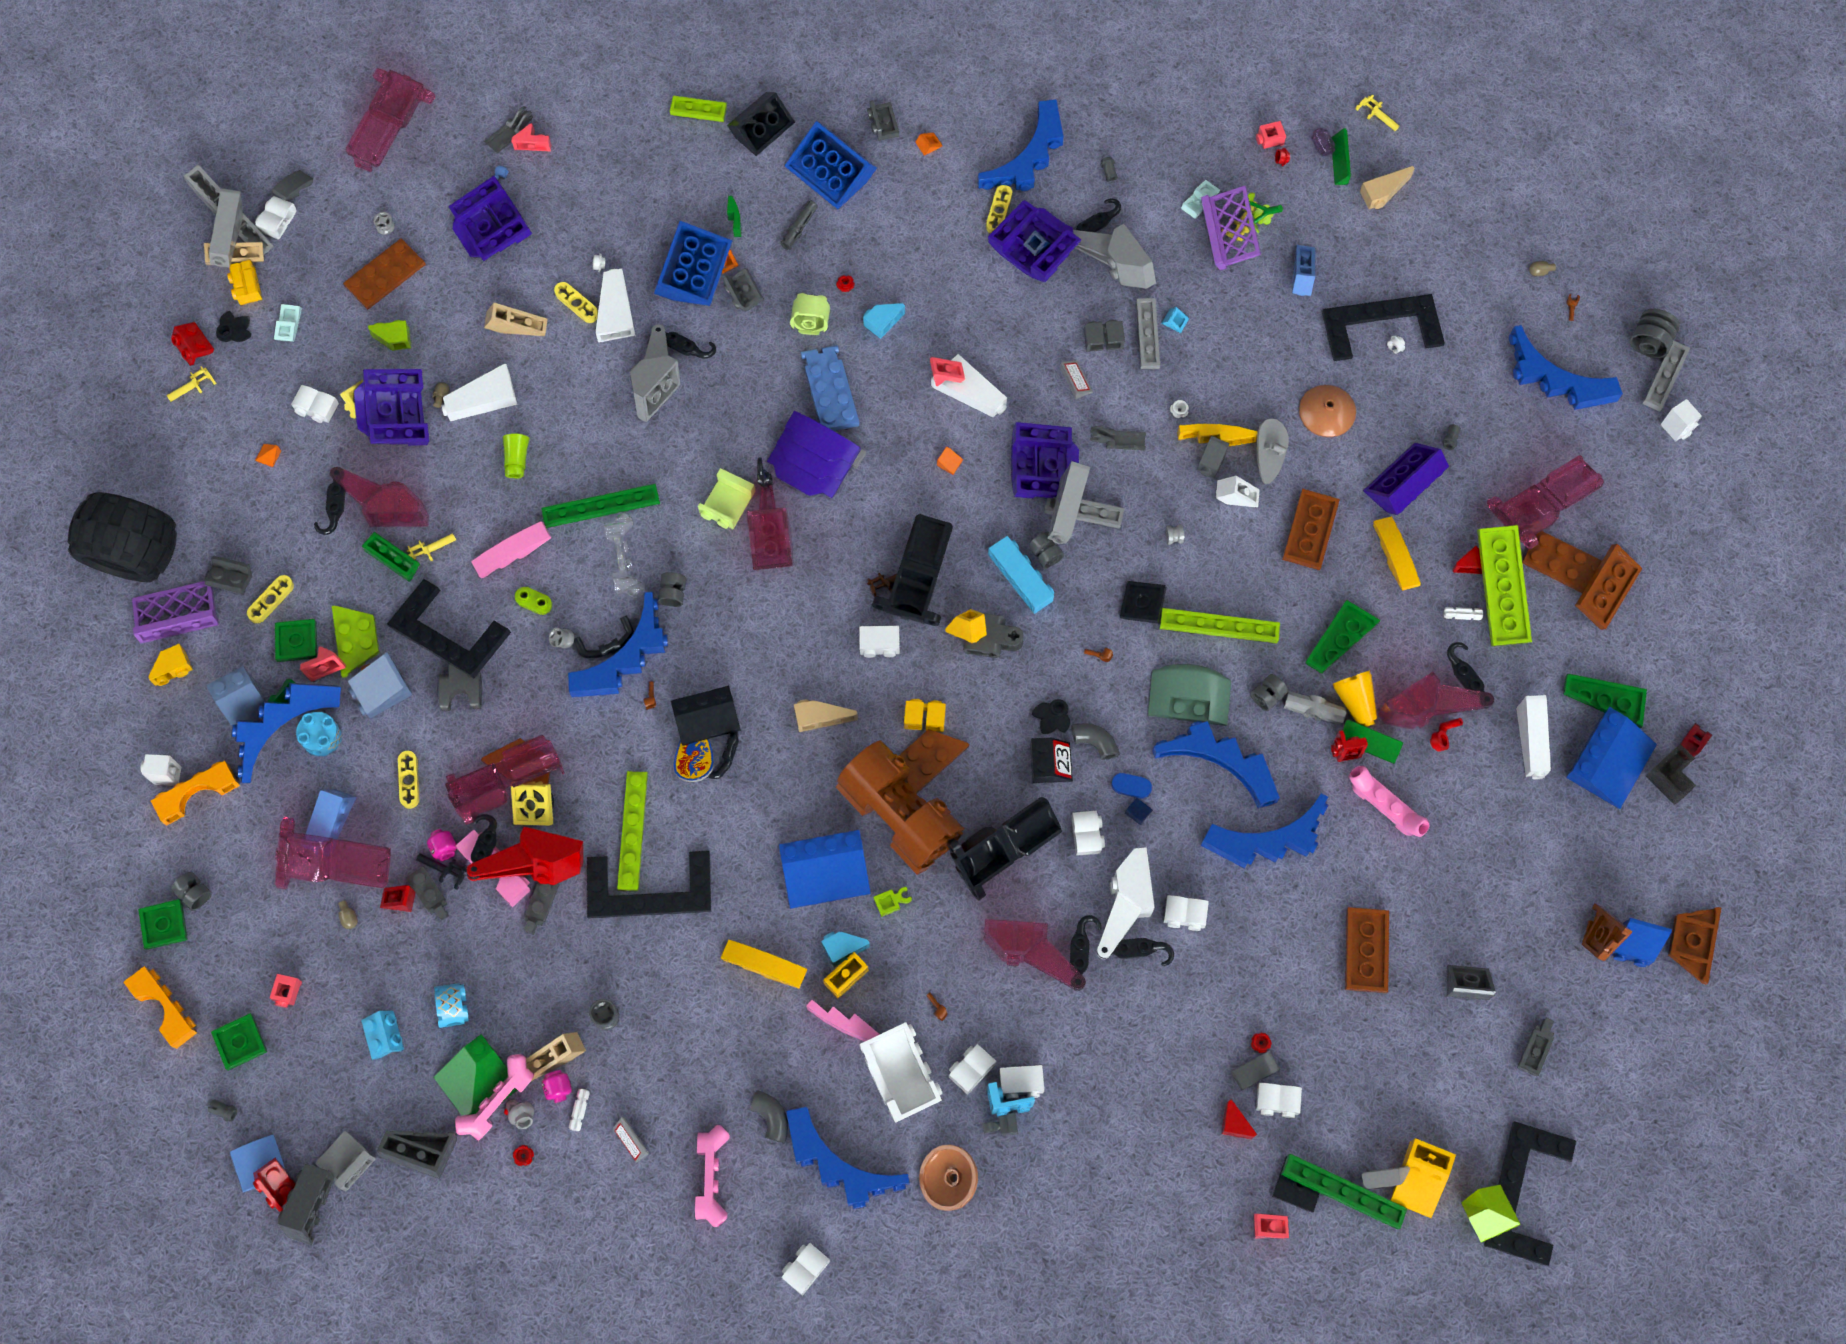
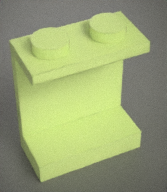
M720 468L717 473L718 482L705 504L699 503L698 509L701 517L709 521L713 519L722 528L727 529L729 527L734 529L756 492L755 485Z

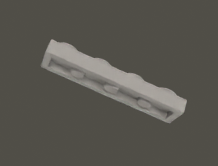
M1137 299L1141 369H1160L1156 299Z
M1673 341L1671 349L1667 356L1663 358L1642 404L1659 412L1662 410L1690 350L1689 347Z
M1056 497L1047 498L1044 513L1053 515ZM1081 499L1076 520L1120 529L1125 508Z

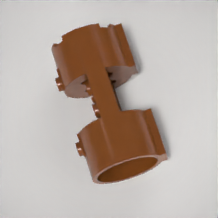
M879 740L866 747L850 761L839 775L836 788L862 816L871 813L873 810L876 811L895 832L890 844L891 848L918 875L935 863L934 860L945 854L949 850L946 842L952 838L958 841L963 835L962 831L965 828L952 816L945 802L938 798L926 802L914 792V788L905 782L910 773L905 760L901 756L894 754L882 740Z

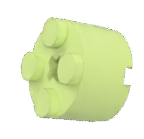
M798 294L797 298L793 301L790 320L791 327L799 329L798 332L801 334L819 335L821 331L824 330L825 332L828 328L830 305L827 302V298L823 295Z

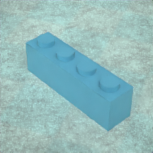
M1006 536L988 549L989 557L1034 614L1053 602L1054 591L1052 587L1044 583L1041 573L1037 569H1033L1029 558L1025 554L1022 555L1015 540L1011 541Z

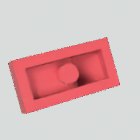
M531 123L512 137V144L514 150L551 151L550 138L542 134L534 135L535 131Z
M935 357L930 358L936 386H939L945 380L959 383L965 380L962 362Z
M321 646L318 648V657L300 664V670L311 682L346 668L345 663L334 652Z
M1254 1214L1255 1239L1289 1238L1288 1216Z

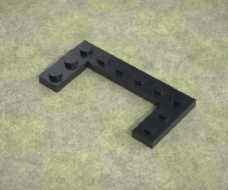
M1432 294L1322 309L1333 361L1353 358L1346 325L1417 316L1425 349L1440 347L1445 344Z
M423 579L389 620L387 625L474 679L510 635V630L500 623L493 621L470 651L417 620L441 591L437 586Z
M710 851L689 852L690 892L608 896V856L587 857V918L711 912Z
M1514 1121L1512 1123L1498 1185H1501L1515 1214L1530 1150L1572 1162L1576 1140ZM1512 1229L1486 1240L1484 1244L1485 1247L1544 1266H1549L1554 1246L1553 1244L1512 1232Z

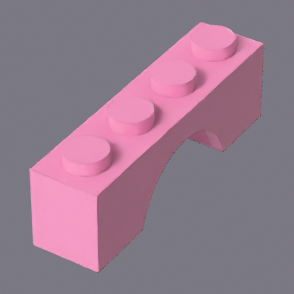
M472 830L455 846L470 863H472L471 853L478 836L482 833L478 834L475 830ZM496 846L493 850L492 855L499 852ZM523 875L501 877L496 887L498 893L512 907L531 891L528 887L530 882Z

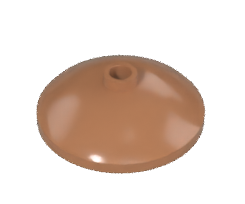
M1320 385L1310 389L1302 397L1299 405V415L1305 427L1312 433L1322 437H1336L1344 434L1352 427L1356 418V406L1351 396L1343 389L1332 385Z
M939 1146L925 1157L921 1165L919 1174L920 1188L925 1199L933 1207L944 1211L960 1209L971 1200L976 1191L978 1183L976 1164L971 1155L959 1146ZM955 1175H957V1181H956V1182L953 1180V1177H954Z

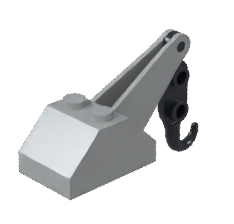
M1110 198L1104 201L1105 204L1114 203V209L1091 216L1079 223L1076 230H1073V234L1081 238V242L1075 248L1111 267L1109 272L1114 280L1117 279L1121 285L1147 289L1156 284L1152 260L1125 224L1115 228L1112 235L1095 233L1106 227L1112 218L1120 213L1121 203L1117 199Z
M662 325L653 326L645 359L633 366L630 371L637 417L647 422L680 385L678 360L668 356L667 346L686 356L692 355L708 359L716 353L715 344L709 342L712 349L709 352H704L692 340L676 332L667 333Z

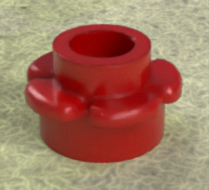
M1286 148L1278 149L1275 153L1276 164L1284 166L1289 162L1290 153Z
M842 275L838 278L836 286L842 292H849L855 286L854 279L849 275Z
M1256 1033L1251 1038V1047L1254 1051L1266 1053L1267 1049L1271 1048L1272 1042L1267 1034Z
M521 1145L514 1150L513 1158L516 1165L528 1166L531 1164L534 1157V1152L531 1148H528L527 1145Z

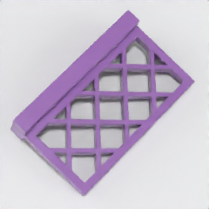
M1246 186L1212 197L1208 195L1201 197L1214 261L1219 270L1227 269L1228 265L1261 255ZM1243 192L1244 197L1240 204L1233 201L1236 194ZM1224 199L1227 202L1221 210L1216 207L1215 201ZM1230 203L1238 206L1233 215L1225 212ZM1241 208L1247 211L1244 220L1236 217ZM1223 215L1230 217L1226 226L1220 224V219ZM1234 220L1241 223L1236 232L1229 229ZM1245 225L1251 228L1248 237L1240 234ZM1227 231L1234 234L1230 243L1223 239ZM1237 237L1245 240L1240 249L1233 246ZM1250 242L1254 244L1255 251L1247 253L1244 249ZM1231 248L1238 251L1234 258H1227V253Z
M204 581L132 598L135 623L133 633L140 644L219 625L215 611L213 588L205 585ZM207 587V592L203 597L196 594L200 588ZM187 592L189 595L183 602L177 599L180 593ZM161 597H168L169 600L164 606L157 603ZM193 597L199 599L194 607L188 605ZM149 602L150 604L144 611L139 609L138 603ZM176 602L180 604L174 612L169 610L168 608L171 604ZM204 603L210 607L209 610H198ZM154 606H156L160 610L153 617L148 613L152 610ZM185 607L191 610L187 615H179ZM165 612L171 615L167 620H159ZM145 617L151 619L148 624L140 625V622Z

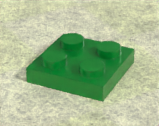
M315 619L275 623V660L277 662L314 659L317 657V621Z
M177 899L138 909L144 949L149 950L188 940L182 900Z
M251 1013L211 1031L225 1069L228 1071L267 1053Z

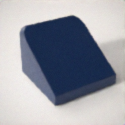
M1034 230L1023 245L1037 257L1050 247L1052 243L1040 232Z
M1136 798L1126 809L1125 814L1139 825H1142L1153 809Z

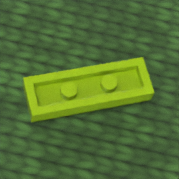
M673 96L670 115L724 122L727 103Z

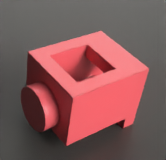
M1281 121L1261 125L1258 134H1256V141L1258 145L1262 144L1263 149L1278 145L1282 146L1286 139Z
M277 974L270 999L275 1001V1005L287 1008L288 1004L294 1006L302 981L298 978ZM289 990L287 997H284V991Z

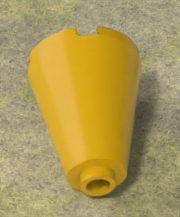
M1370 670L1333 683L1335 691L1356 723L1362 724L1365 727L1375 724L1374 720L1377 719Z

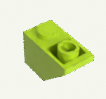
M406 320L368 325L371 336L390 350L396 351L411 348L410 330Z

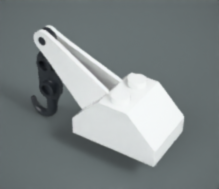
M1147 847L1135 848L1116 870L1114 877H1112V882H1110L1111 895L1115 894V902L1097 948V955L1101 959H1107L1111 955H1116L1120 959L1147 957L1158 950H1165L1168 952V959L1162 962L1161 965L1166 966L1172 963L1175 954L1173 948L1168 943L1156 942L1147 938L1122 940L1137 918L1151 917L1154 910Z

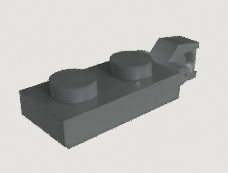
M424 866L406 877L430 914L436 912L441 920L448 917L443 908L447 905L446 899Z
M537 882L524 918L527 921L525 927L527 933L534 935L537 925L542 926L546 921L560 885L559 883L550 885Z
M1546 1017V1019H1543L1540 1027L1535 1026L1517 1068L1536 1077L1539 1076L1554 1040V1033L1550 1032L1554 1023L1553 1020Z

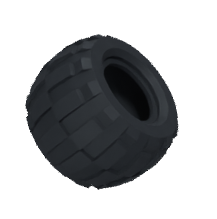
M95 492L87 495L86 500L82 501L74 512L68 531L67 543L70 544L68 552L78 562L101 572L132 581L152 582L158 579L159 574L165 571L171 561L176 547V523L168 514L148 504L116 494Z

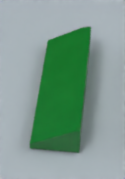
M1343 128L1331 137L1335 185H1347L1351 177L1348 133L1346 128Z
M373 532L362 545L366 553L408 582L412 580L420 565L419 562L376 532Z
M1350 720L1345 722L1342 729L1346 741L1351 737H1366L1368 743L1365 750L1366 753L1395 764L1403 746L1402 741Z

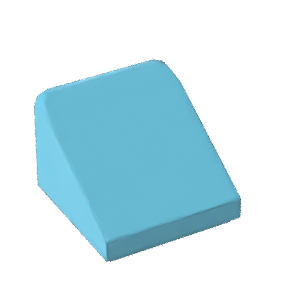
M1177 307L1169 309L1161 324L1181 333L1189 318Z

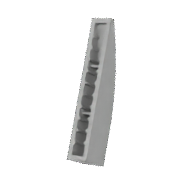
M197 165L185 174L184 178L187 185L216 215L221 189ZM243 213L238 238L243 243L262 242L263 255H265L274 246Z

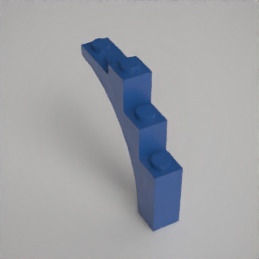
M1056 99L1038 102V126L1026 149L1006 165L991 171L978 173V188L989 190L995 186H1011L1012 184H1015L1016 190L1028 191L1034 188L1035 178L1033 169L1042 170L1049 165L1047 148L1056 149L1063 146L1064 136Z
M1522 325L1514 326L1511 331L1509 342L1511 345H1514V356L1517 361L1513 369V377L1515 380H1518L1519 385L1541 381V391L1545 392L1547 398L1568 394V402L1570 405H1573L1574 410L1618 402L1623 393L1617 377L1603 379L1587 378L1567 372L1546 360L1534 348L1527 338Z
M653 592L644 593V608L640 622L634 634L623 648L599 665L586 670L568 673L571 697L619 694V688L623 687L621 675L642 673V667L646 666L645 655L641 654L665 653V646H668V635H664L663 629L659 628V617H655V610H659L658 598H654Z
M289 683V687H285V699H288V703L263 701V705L259 706L258 718H261V721L236 720V725H232L231 736L235 737L236 742H243V745H239L238 757H242L241 765L237 767V777L240 778V781L242 783L251 782L253 767L260 750L267 739L280 726L307 711L339 707L341 687L337 685Z
M1202 721L1194 722L1187 731L1188 736L1181 734L1176 736L1175 740L1168 742L1167 740H1162L1153 747L1152 752L1155 759L1171 755H1187L1203 758L1218 764L1242 782L1251 794L1258 809L1275 804L1280 798L1263 753L1259 755L1252 753L1243 759L1236 738L1229 739V737H1225L1216 743L1208 721L1204 723Z
M1321 793L1314 805L1302 817L1274 831L1240 833L1212 824L1201 846L1244 869L1247 863L1251 865L1257 854L1253 852L1275 863L1278 858L1283 859L1287 848L1284 846L1307 857L1309 852L1314 853L1318 842L1315 841L1318 835L1313 832L1316 831L1320 823L1317 821L1319 814L1324 815L1328 804H1326L1328 796Z
M807 1107L786 1111L796 1164L801 1163V1167L813 1165V1161L817 1160L822 1185L827 1184V1188L839 1186V1182L843 1181L848 1207L853 1206V1209L866 1207L865 1203L869 1202L868 1193L878 1196L885 1194L887 1189L893 1188L894 1192L906 1189V1185H910L908 1174L892 1176L872 1174L845 1163L831 1152L820 1139L812 1124Z

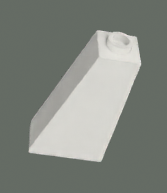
M611 269L603 273L596 325L598 343L636 336L622 269Z
M959 354L951 361L962 362L965 375L964 381L959 383L945 380L942 384L936 386L934 377L931 378V386L934 389L991 417H994L997 413L999 415L1002 414L1007 408V397Z
M507 364L495 368L444 396V404L441 406L444 416L448 415L449 420L454 421L517 405Z
M1546 695L1526 696L1516 708L1526 777L1532 776V779H1543L1551 771Z

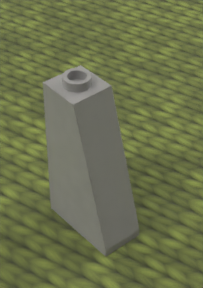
M221 188L209 249L210 265L230 268L243 219L241 191Z
M1072 461L1061 476L1047 539L1053 540L1057 544H1066L1071 538L1088 478L1089 466Z

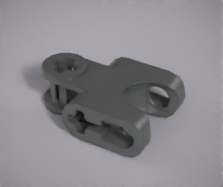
M983 613L985 615L987 635L974 643L966 641L963 651L971 655L999 658L1001 650L1017 651L1022 648L1023 632L1019 627L1006 626V619L1002 616Z
M449 664V674L439 675V706L441 710L450 711L452 699L461 693L468 695L469 704L473 709H481V673L479 672L473 679Z

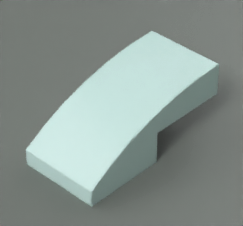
M1205 180L1195 189L1194 194L1182 204L1181 209L1196 219L1203 211L1201 197L1218 195L1220 190Z
M281 304L279 321H276L274 340L294 342L302 310L300 306Z

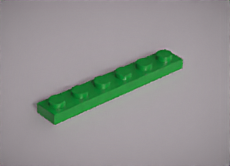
M656 484L543 507L541 509L546 528L653 506L660 504Z
M1293 1154L1287 1156L1281 1175L1397 1230L1401 1229L1407 1208Z

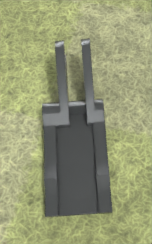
M521 107L513 120L511 118L508 119L503 127L484 141L496 153H499L511 143L512 137L524 129L532 120L533 116L530 115L532 112L524 111L527 107Z
M1101 426L1091 427L1090 433L1092 434L1090 440L1106 443L1107 449L1146 450V432L1116 431Z

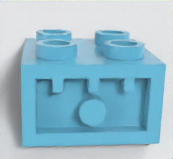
M997 1082L989 1083L987 1086L991 1114H997V1117L1007 1115L1014 1110H1017L1018 1113L1028 1112L1035 1103V1097L1003 1103V1091L1001 1087H997Z

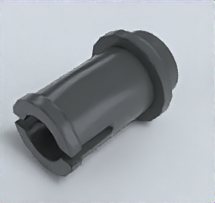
M1112 157L1103 158L1100 165L1104 169L1107 182L1116 180L1118 176L1114 167V159Z
M1449 425L1446 438L1442 441L1445 449L1453 450L1457 447V439L1461 431L1458 425Z
M215 1099L209 1104L213 1108L208 1107V1112L222 1117L226 1122L233 1121L237 1115V1109L233 1105L228 1106Z

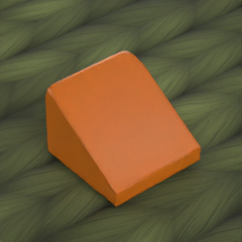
M934 132L920 134L915 141L924 156L943 146Z
M946 446L937 460V466L954 475L963 459Z

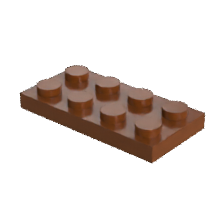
M400 238L343 284L368 310L426 264Z
M1302 489L1282 560L1316 570L1321 569L1340 499Z
M1538 530L1522 561L1523 564L1583 593L1602 560L1541 530Z
M1612 544L1575 606L1600 630L1606 629L1641 572L1642 567L1618 544Z
M1348 907L1346 915L1345 990L1388 993L1389 910Z

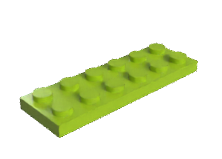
M1518 525L1478 529L1477 534L1491 646L1531 643L1532 637Z

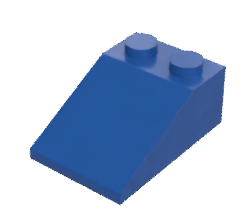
M1629 918L1623 924L1632 930V933L1611 955L1617 961L1624 962L1629 960L1633 961L1634 965L1638 967L1649 966L1655 962L1672 929Z

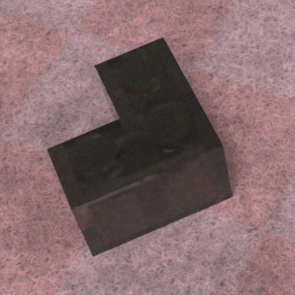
M1680 744L1654 767L1646 777L1676 805L1696 787L1682 772L1695 758Z

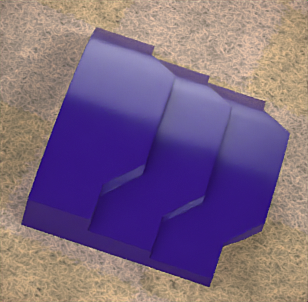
M492 176L448 206L455 216L452 229L470 257H481L485 261L498 251H503L515 242L518 244L533 234L495 176Z
M1023 200L988 236V243L1002 257L1026 275L1042 282H1046L1057 271V267L1081 242V238L1073 234L1072 227L1057 219L1045 208H1036L1026 200ZM1034 230L1040 232L1052 243L1050 247L1037 257L1023 245Z
M363 369V382L354 390V405L357 429L369 437L370 444L428 445V423H424L421 397L423 389L422 369Z
M794 411L767 462L774 466L778 479L806 495L813 496L823 493L833 498L861 448L826 426Z
M1016 422L1013 427L1011 446V479L1014 497L1032 499L1034 497H1057L1061 476L1072 461L1079 463V448L1072 442V427Z

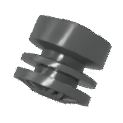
M1656 308L1647 309L1642 313L1637 323V327L1630 339V345L1635 351L1650 358L1666 357L1680 329V322L1667 311Z

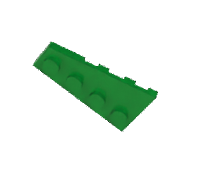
M1346 600L1305 664L1323 674L1379 624L1380 620Z
M1573 674L1565 676L1564 695L1602 712L1611 707L1628 717L1640 729L1643 727L1647 689Z

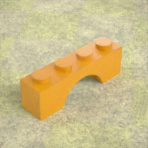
M224 760L223 762L214 763L210 769L204 772L194 774L186 782L177 783L173 789L157 794L151 800V803L160 821L167 826L185 816L186 803L196 792L213 790L220 795H224L239 787L240 784L230 765Z
M144 966L123 983L139 1001L154 999L162 1004L164 1020L159 1031L169 1045L177 1049L197 1034L194 1029L196 1024L189 1016H184L182 1013L184 1010L183 1006L177 1000H172L170 997L173 994L165 984L163 986L158 981L161 978L154 969L150 970Z

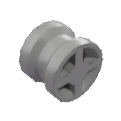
M380 212L375 215L373 222L380 234L388 235L393 232L395 224L389 213Z
M1182 524L1176 527L1166 526L1167 545H1172L1174 542L1183 544L1184 530Z
M554 628L549 634V642L553 647L568 649L574 642V634L569 629Z

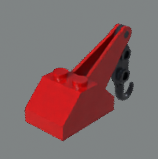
M482 814L474 819L473 824H477L480 820H487L489 826L478 836L471 853L472 863L467 866V877L469 880L477 881L531 875L534 881H538L541 884L556 885L580 874L583 866V841L523 827L520 834V843L492 855L497 842L496 819L489 814Z

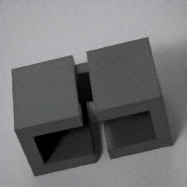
M1109 320L1105 324L1092 321L1085 324L1086 352L1103 350V333H1105L1107 350L1124 349L1123 321Z

